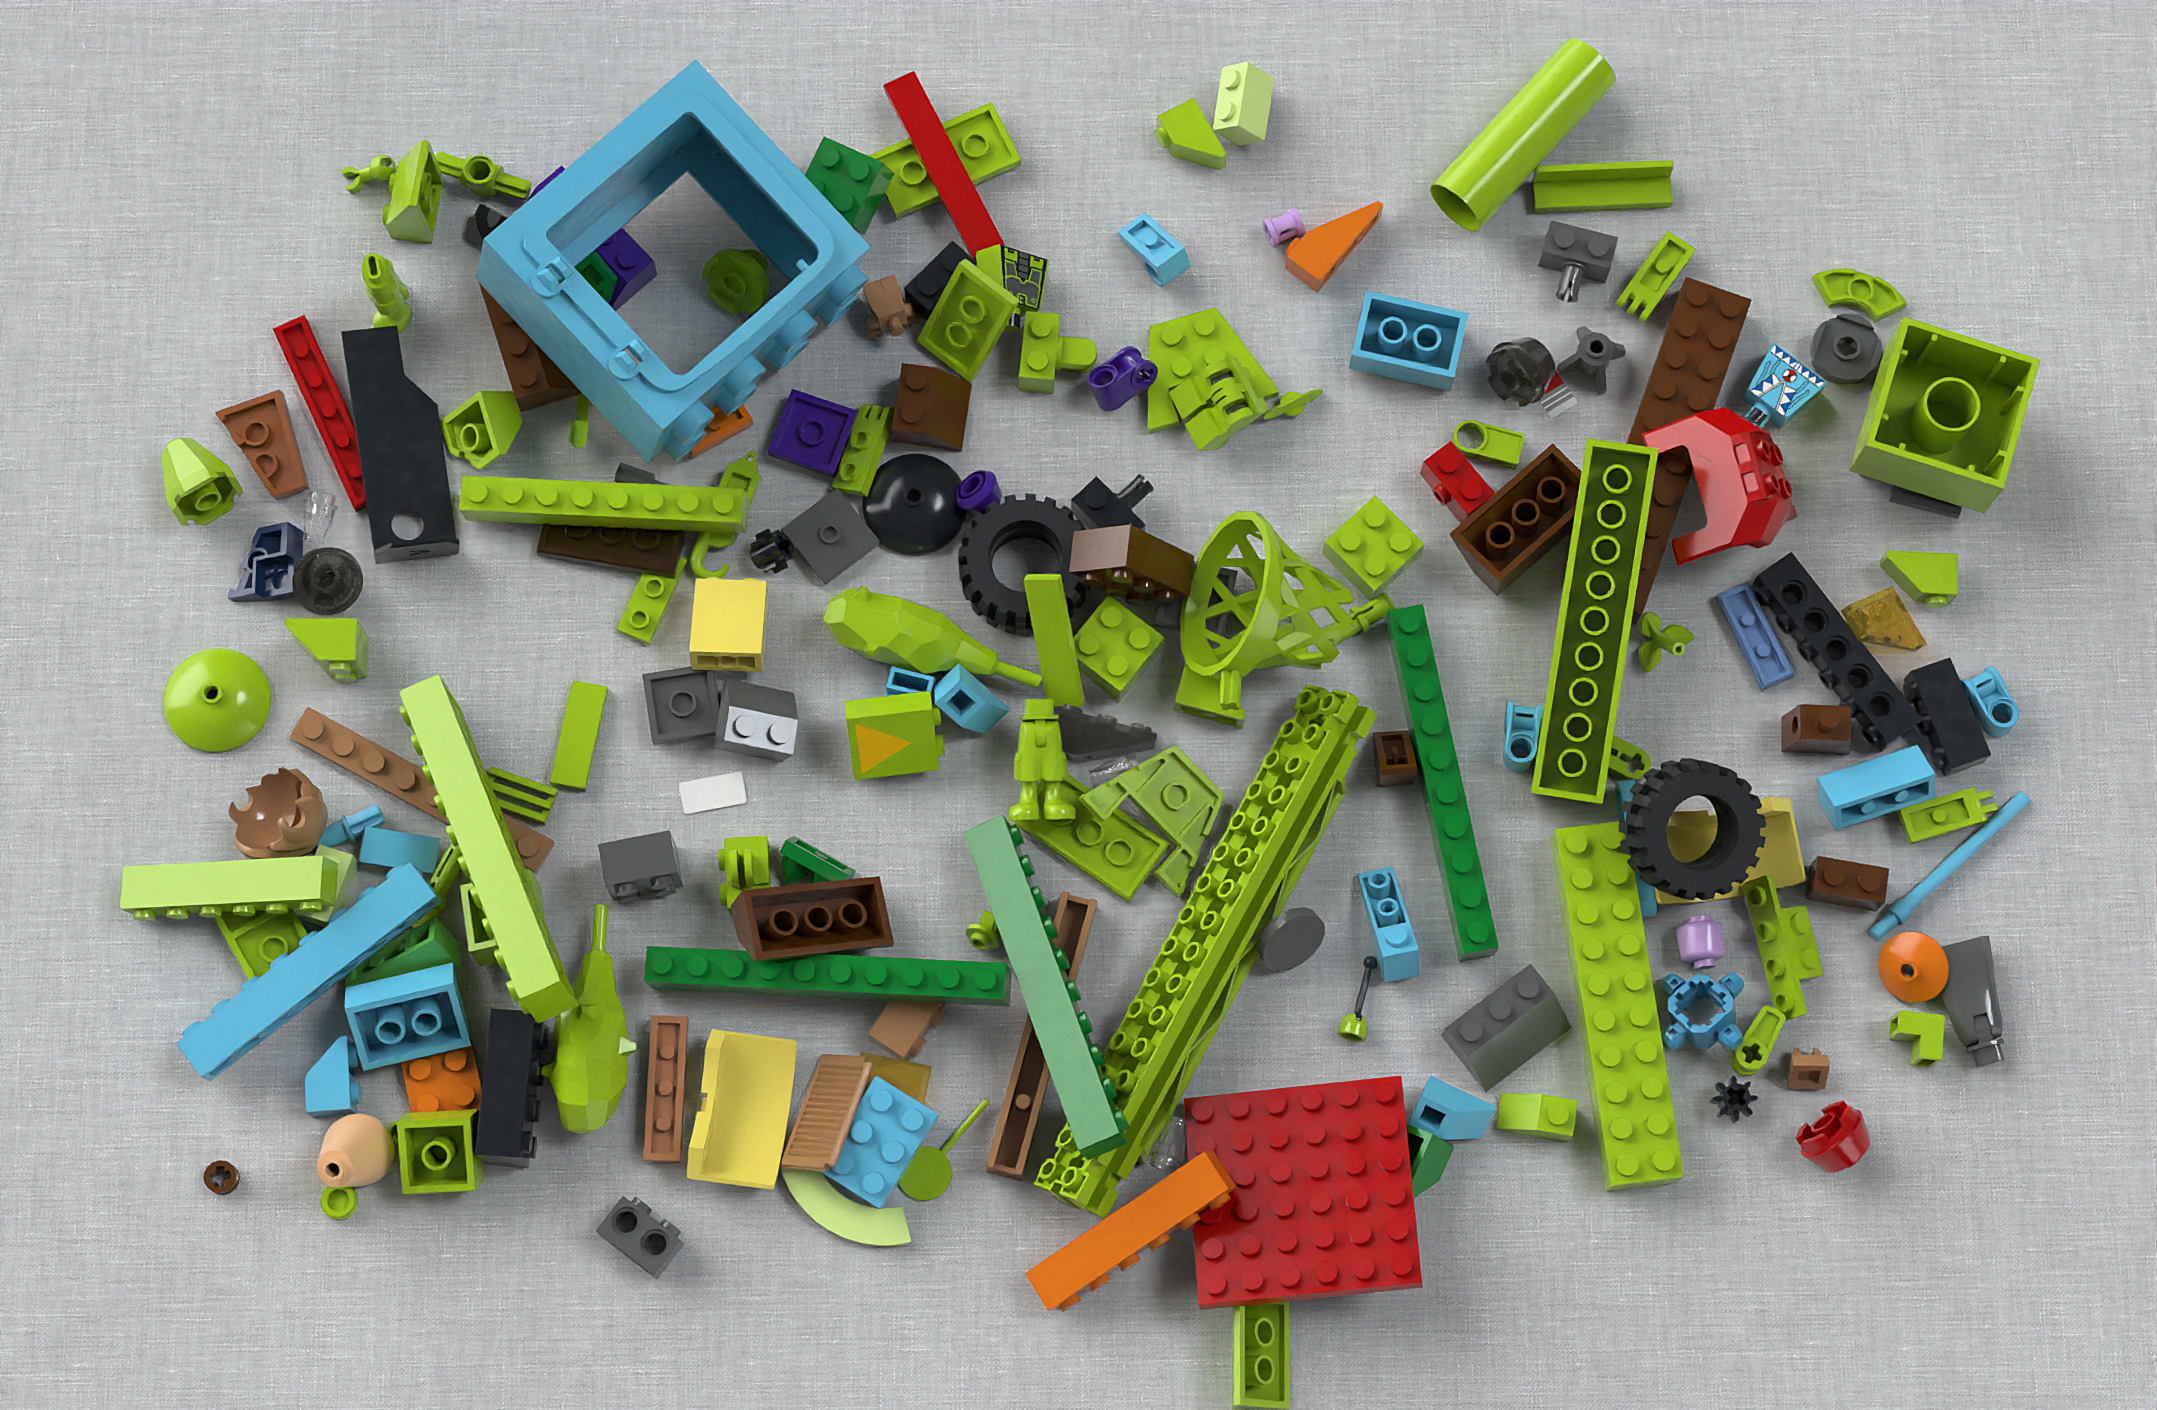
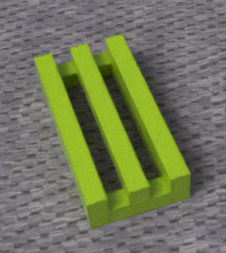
M490 766L488 778L494 791L543 808L542 813L497 798L501 810L546 825L558 796V790ZM498 778L547 795L548 798L547 800L495 783V780Z

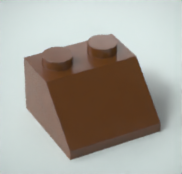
M902 363L892 422L893 442L962 451L972 383L936 367Z

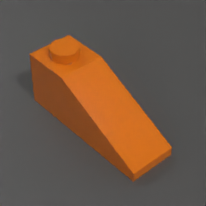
M1379 201L1309 230L1301 240L1296 237L1285 251L1287 255L1285 269L1318 293L1381 218L1383 204Z

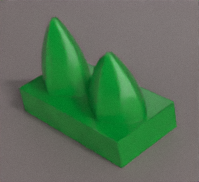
M796 836L786 839L780 850V853L783 854L781 871L784 882L787 885L802 880L811 870L814 872L811 883L852 879L856 872L853 868Z

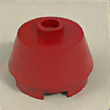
M1839 1101L1823 1108L1821 1111L1824 1116L1819 1118L1812 1127L1806 1122L1799 1129L1795 1139L1802 1148V1156L1828 1173L1839 1172L1855 1165L1868 1150L1871 1143L1862 1112L1854 1109L1851 1105L1848 1106L1845 1101Z

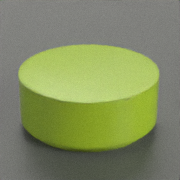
M327 1186L321 1194L320 1205L323 1212L330 1218L345 1220L356 1212L359 1198L357 1192L352 1187Z

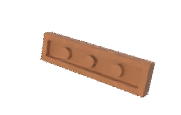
M651 1015L644 1162L681 1163L688 1016Z

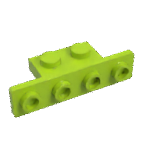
M1764 875L1743 883V889L1774 1008L1786 1016L1785 1021L1807 1014L1800 980L1823 976L1824 972L1806 905L1781 909L1772 875Z

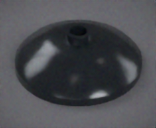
M905 454L892 458L877 469L868 496H863L862 508L865 523L880 540V544L895 553L908 556H922L939 551L955 539L966 519L967 511L961 509L957 505L956 492L962 481L948 464L933 456ZM911 493H918L921 496L917 502L908 500V496Z

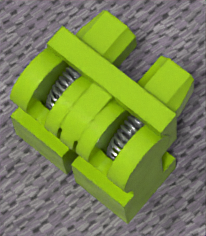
M1237 358L1230 359L1227 362L1226 360L1214 362L1204 367L1195 377L1188 378L1169 392L1182 420L1191 419L1185 426L1198 451L1220 449L1229 442L1228 438L1232 434L1243 430L1268 410L1264 398L1256 396L1251 386L1253 377L1247 367H1241Z

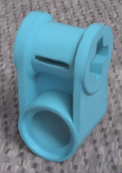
M1990 665L1984 669V673L1970 680L1966 678L1960 680L1974 715L1985 733L1998 738L2008 734L2016 724L2020 711L2007 690L1998 670ZM1998 711L2003 713L2007 717L2008 723L1997 722L1993 718L1992 712Z
M1507 701L1504 720L1503 762L1510 771L1516 773L1525 772L1533 765L1538 748V738L1541 732L1543 705L1538 704L1534 708L1514 705L1513 701ZM1519 746L1523 747L1528 751L1529 756L1522 759L1516 758L1512 754L1511 749Z

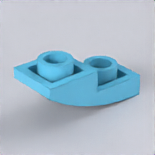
M364 826L358 862L394 868L402 863L407 865L411 862L420 872L434 874L440 838Z

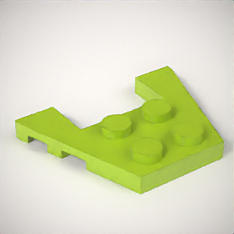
M1216 307L1149 327V361H1152L1158 369L1156 380L1148 387L1147 430L1149 434L1179 426V419L1169 392L1188 378L1195 377L1204 367L1220 360H1226L1227 362L1230 359L1237 358L1241 367H1247L1253 377L1251 386L1256 396L1263 397L1264 400L1278 397L1279 392L1276 385Z
M1173 745L1081 795L1078 800L1101 822L1105 821L1122 801L1128 797L1177 846L1153 874L1175 896H1180L1187 885L1185 882L1191 868H1194L1198 860V852L1205 836H1208L1225 794L1177 745Z

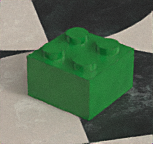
M824 136L805 177L857 232L865 235L895 173L883 162Z

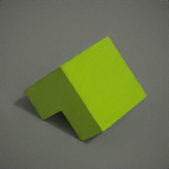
M1899 1010L1890 1018L1889 1040L1911 1043L1910 1065L1934 1067L1942 1061L1945 1015Z

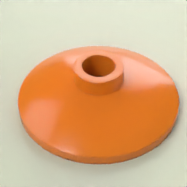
M1906 931L1893 936L1884 944L1878 958V971L1884 986L1890 993L1903 1001L1920 1003L1934 998L1943 990L1949 976V963L1945 951L1932 937L1921 932ZM1905 964H1909L1913 967V976H1910L1905 972Z

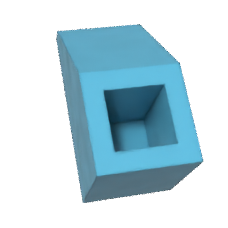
M959 663L934 686L935 704L961 727L982 734H986L1010 711L1008 706Z
M347 1036L339 1037L305 1075L306 1112L311 1117L356 1114V1104L361 1103V1085L359 1081L355 1082L354 1068L360 1066V1057L357 1047L353 1046V1042Z
M1430 1075L1408 1124L1434 1134L1442 1140L1482 1138L1496 1110V1106Z

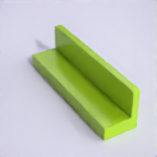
M1673 160L1536 166L1531 181L1534 213L1671 207L1673 201L1670 176L1674 169Z

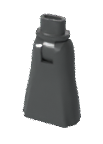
M1989 935L1942 946L1949 963V976L1945 987L1939 995L1950 1017L1956 1035L1967 1046V1053H1973L1977 1067L2005 1060L2000 1044L2004 1043L2003 1038L1996 1039L2002 1037L2003 1024L1995 983L1994 961Z

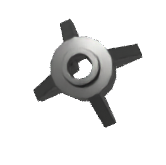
M1585 326L1579 327L1576 334L1580 343L1576 353L1560 363L1557 367V372L1559 375L1573 372L1577 368L1580 373L1594 377L1593 381L1598 395L1604 394L1607 390L1606 369L1610 360L1624 357L1626 353L1625 347L1611 341L1602 333L1592 332Z

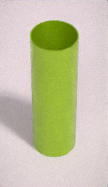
M1576 38L1567 39L1430 186L1431 195L1440 209L1461 227L1473 232L1479 231L1534 172L1536 166H1539L1615 84L1616 77L1614 71L1606 59L1589 44Z

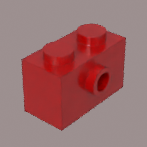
M1451 441L1423 461L1420 475L1432 488L1436 499L1442 505H1446L1460 523L1466 520L1495 494Z

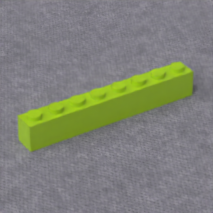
M462 475L459 510L467 521L546 523L550 525L567 524L572 526L746 534L749 499L744 488Z

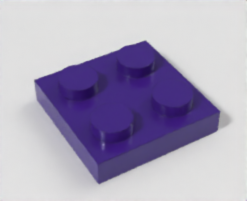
M792 389L768 449V455L834 478L858 411Z

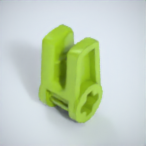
M1765 1005L1757 1013L1742 1036V1044L1733 1050L1730 1055V1065L1737 1074L1752 1076L1764 1066L1786 1020V1016L1768 1005ZM1748 1050L1754 1053L1752 1056L1753 1061L1750 1064L1745 1061V1053Z

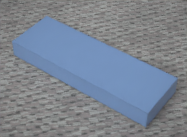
M1747 581L1717 594L1715 600L1760 690L1764 691L1793 678L1795 673L1749 582Z

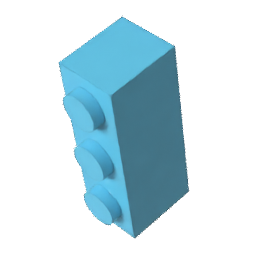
M1918 745L1897 750L1893 753L1817 777L1818 802L1835 830L1935 798V772Z

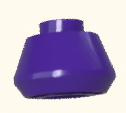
M979 470L971 473L961 482L956 492L957 505L961 509L975 515L978 512L983 515L986 512V505L993 501H996L998 505L1001 503L1002 492L995 474L991 471Z

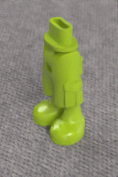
M368 253L362 262L361 271L366 284L367 295L374 302L378 310L373 316V326L378 328L397 325L399 335L409 326L413 316L411 305L404 302L409 298L408 289L395 273L394 266L390 260L379 254Z
M1025 699V716H1021L1020 719L1023 721H1021L1019 730L1018 753L1015 754L1014 780L1022 782V788L1018 803L1011 806L1008 810L1009 820L1040 819L1037 799V782L1039 780L1044 781L1045 789L1043 819H1075V808L1071 804L1066 803L1061 795L1060 781L1068 778L1067 758L1062 749L1059 722L1056 720L1059 717L1054 715V699Z

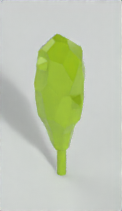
M861 586L858 589L844 590L832 597L827 605L823 620L837 644L869 660L892 664L898 668L924 675L949 673L959 663L972 675L993 676L996 674L1039 689L1042 675L999 661L996 652L968 635L942 611L909 599L871 592L865 586Z
M604 904L595 905L591 951L583 956L573 987L579 1005L556 1015L551 1064L543 1067L541 1070V1075L551 1081L562 1125L567 1130L578 1134H589L598 1130L613 1115L627 1084V1056L637 1051V1044L628 1040L625 1008L617 992L612 956L605 952L609 906Z

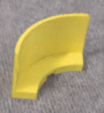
M1771 796L1760 799L1762 807L1757 809V813L1765 816L1766 827L1760 828V836L1766 837L1764 848H1757L1755 856L1759 857L1760 860L1755 868L1751 866L1747 868L1745 872L1749 877L1743 883L1764 875H1772L1775 889L1805 882L1806 874L1791 799ZM1707 810L1673 811L1667 825L1666 835L1669 849L1675 859L1688 863L1700 858L1709 850L1717 833L1718 823L1716 814L1708 815ZM1736 882L1731 883L1733 891L1725 895L1715 893L1714 899L1700 900L1698 898L1686 900L1659 891L1654 887L1656 901L1659 904L1697 903L1745 896L1743 883L1739 884Z
M716 1029L711 1030L705 1050L700 1092L708 1095L703 1097L701 1112L697 1111L688 1150L687 1179L762 1189H773L775 1187L784 1148L798 1048V1043L795 1040Z

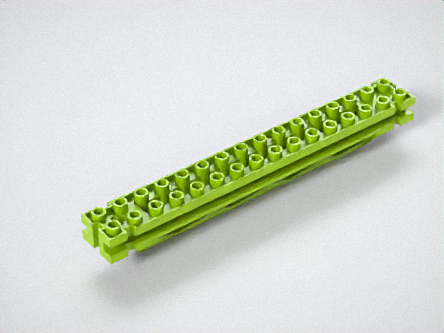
M1305 685L1303 691L1298 695L1293 707L1297 712L1296 715L1281 726L1279 735L1269 753L1264 757L1261 768L1247 788L1243 801L1231 818L1226 832L1214 849L1202 876L1197 880L1185 907L1180 911L1178 920L1168 938L1163 942L1160 953L1151 969L1145 975L1142 986L1133 1002L1128 1006L1124 1019L1116 1033L1112 1036L1109 1046L1103 1055L1105 1059V1064L1101 1065L1104 1077L1109 1076L1117 1092V1096L1112 1098L1116 1110L1122 1109L1129 1124V1129L1124 1131L1128 1144L1087 1160L1079 1152L1067 1121L1054 1145L1059 1148L1053 1159L1047 1158L1040 1168L1034 1185L1043 1191L1054 1194L1053 1198L1062 1204L1078 1210L1081 1208L1089 1214L1105 1219L1119 1195L1115 1188L1120 1179L1127 1180L1136 1162L1145 1165L1259 955L1257 943L1262 931L1270 921L1276 917L1279 918L1347 792L1345 775L1358 752L1354 749V746L1359 738H1366L1378 715L1369 707L1359 706L1360 700L1351 692L1333 689L1330 693L1323 687Z

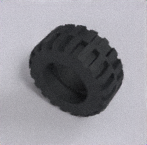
M1025 493V500H1016V496L1013 494L1005 496V503L998 505L996 501H993L986 505V512L983 515L978 512L971 519L970 529H965L961 538L962 545L958 552L959 577L966 600H970L972 610L978 616L984 615L986 617L987 624L994 628L999 624L1005 626V632L1016 634L1017 629L1026 630V635H1034L1026 592L1012 590L1004 586L996 579L992 568L993 557L996 551L1005 543L1017 538L1029 537L1039 539L1055 550L1059 559L1057 574H1061L1069 619L1073 617V610L1075 608H1081L1086 600V592L1090 590L1091 585L1083 583L1082 578L1069 573L1074 531L1086 530L1081 520L1075 521L1073 519V511L1066 506H1063L1061 509L1056 507V500L1047 496L1044 502L1036 500V494Z
M1681 758L1679 762L1673 760L1663 762L1660 766L1661 770L1651 768L1643 774L1646 779L1643 784L1635 782L1630 789V792L1634 794L1631 802L1624 800L1621 811L1627 812L1625 821H1619V832L1626 835V840L1620 842L1622 852L1631 856L1627 863L1633 871L1640 873V879L1646 884L1682 899L1694 900L1698 898L1700 900L1714 899L1715 893L1725 895L1733 891L1731 883L1742 884L1749 877L1745 872L1749 866L1756 867L1760 860L1759 857L1755 856L1757 848H1764L1766 837L1760 836V828L1766 827L1765 816L1757 813V809H1760L1762 804L1757 795L1749 793L1752 790V786L1745 779L1738 778L1737 773L1729 768L1692 758ZM1696 795L1703 796L1711 802L1716 812L1718 823L1716 837L1709 850L1700 858L1688 863L1678 861L1672 855L1667 843L1666 834L1670 816L1684 800Z

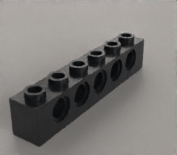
M1792 552L1756 577L1752 586L1755 588L1753 592L1757 600L1766 607L1768 605L1776 615L1775 621L1778 627L1785 634L1790 633L1797 642L1799 654L1805 661H1811L1819 671V679L1827 689L1835 691L1841 699L1840 705L1851 707V718L1855 717L1863 727V736L1869 744L1874 747L1877 745L1880 751L1883 752L1918 726L1922 718ZM1782 593H1794L1798 598V603H1787ZM1811 619L1816 621L1820 631H1809L1804 625V620ZM1833 647L1839 650L1842 659L1833 660L1829 658L1826 648ZM1848 676H1858L1863 682V688L1851 686L1848 682ZM1871 703L1880 704L1885 710V716L1879 717L1874 715L1869 705Z

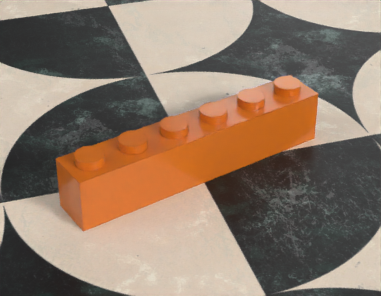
M1204 1151L1027 1271L1025 1275L1048 1311L1060 1307L1062 1312L1081 1301L1078 1295L1090 1287L1091 1291L1094 1292L1111 1281L1108 1274L1118 1267L1123 1272L1141 1260L1138 1254L1150 1247L1151 1251H1155L1171 1240L1168 1236L1170 1232L1178 1227L1184 1231L1201 1220L1198 1213L1207 1207H1210L1213 1211L1224 1205L1231 1199L1228 1193L1237 1187L1214 1151Z

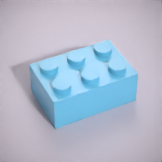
M1366 291L1348 369L1451 391L1469 313Z
M453 962L345 988V1011L364 1071L471 1046V1023Z
M876 1075L860 1100L836 1167L830 1166L828 1171L822 1173L874 1206L882 1209L940 1115Z

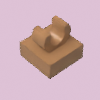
M1794 1048L1787 1075L1788 1089H1825L1830 1068L1828 1055H1821L1818 1048H1813L1812 1055H1800L1799 1048Z

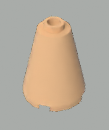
M364 1113L348 1114L334 1122L327 1130L317 1162V1174L322 1182L332 1187L367 1186L384 1177L392 1167L396 1154L394 1138L376 1117Z

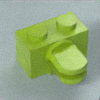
M1026 311L1019 371V390L1054 393L1056 374H1061V371L1090 372L1097 361V347L1094 341L1089 338L1060 336L1061 314Z
M767 835L724 838V849H718L719 871L725 870L726 884H720L721 906H727L730 916H733L731 904L742 890L772 887L770 844Z

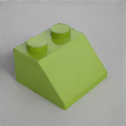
M285 618V626L297 644L331 678H335L336 682L355 683L357 678H367L369 637L357 618Z

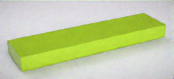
M1027 574L1023 581L1046 699H1054V706L1081 707L1085 698L1061 574Z

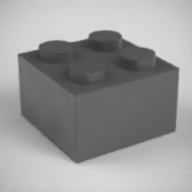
M670 830L598 844L604 882L612 900H619V903H632L640 900V895L654 893L657 897L668 896L676 893V888L684 887L677 848Z

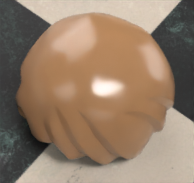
M281 767L278 769L279 773L264 775L261 779V785L245 789L249 799L247 805L241 810L236 808L233 801L231 802L228 813L238 825L234 836V844L238 851L250 859L303 857L311 852L319 842L328 819L327 806L323 802L320 789L300 770H288L285 767Z

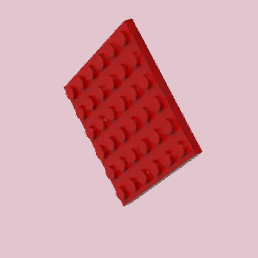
M1401 1075L1184 1098L1188 1162L1204 1151L1213 1150L1237 1187L1228 1193L1231 1199L1224 1205L1213 1211L1210 1207H1207L1198 1213L1201 1220L1193 1225L1198 1305L1200 1310L1423 1288Z

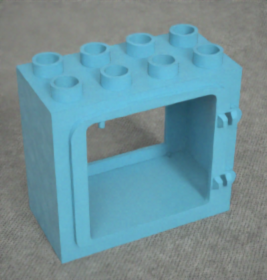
M695 59L484 238L476 280L649 464L664 450L675 461L680 460L689 453L707 434L704 428L715 416L710 411L713 406L717 405L726 416L731 415L740 408L758 389L755 383L767 370L762 365L766 360L777 371L782 370L792 362L808 345L806 338L818 326V323L814 320L817 315L828 327L844 316L858 301L859 298L856 294L869 281V278L860 270V267L871 246ZM687 172L788 279L790 284L693 369L684 375H677L657 357L575 268ZM626 348L641 362L637 367L635 361L624 351Z

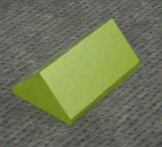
M1289 1301L1232 1307V1409L1290 1410Z

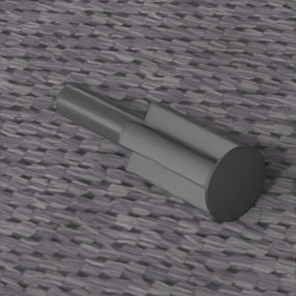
M622 462L619 464L614 478L616 483L669 485L655 480V474Z

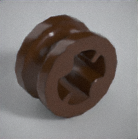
M218 1160L207 1166L203 1179L209 1190L217 1195H227L236 1190L239 1185L240 1176L235 1166L227 1161ZM225 1168L224 1172L231 1174V1178L224 1181V1187H218L219 1184L215 1181L213 1182V1176L219 1175V1169Z

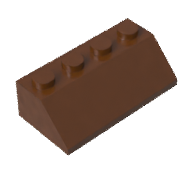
M479 283L520 412L582 394L573 382Z
M1553 443L1450 533V537L1473 573L1497 596L1573 530L1582 471Z
M880 876L742 890L731 904L737 938L754 962L885 948L894 945Z

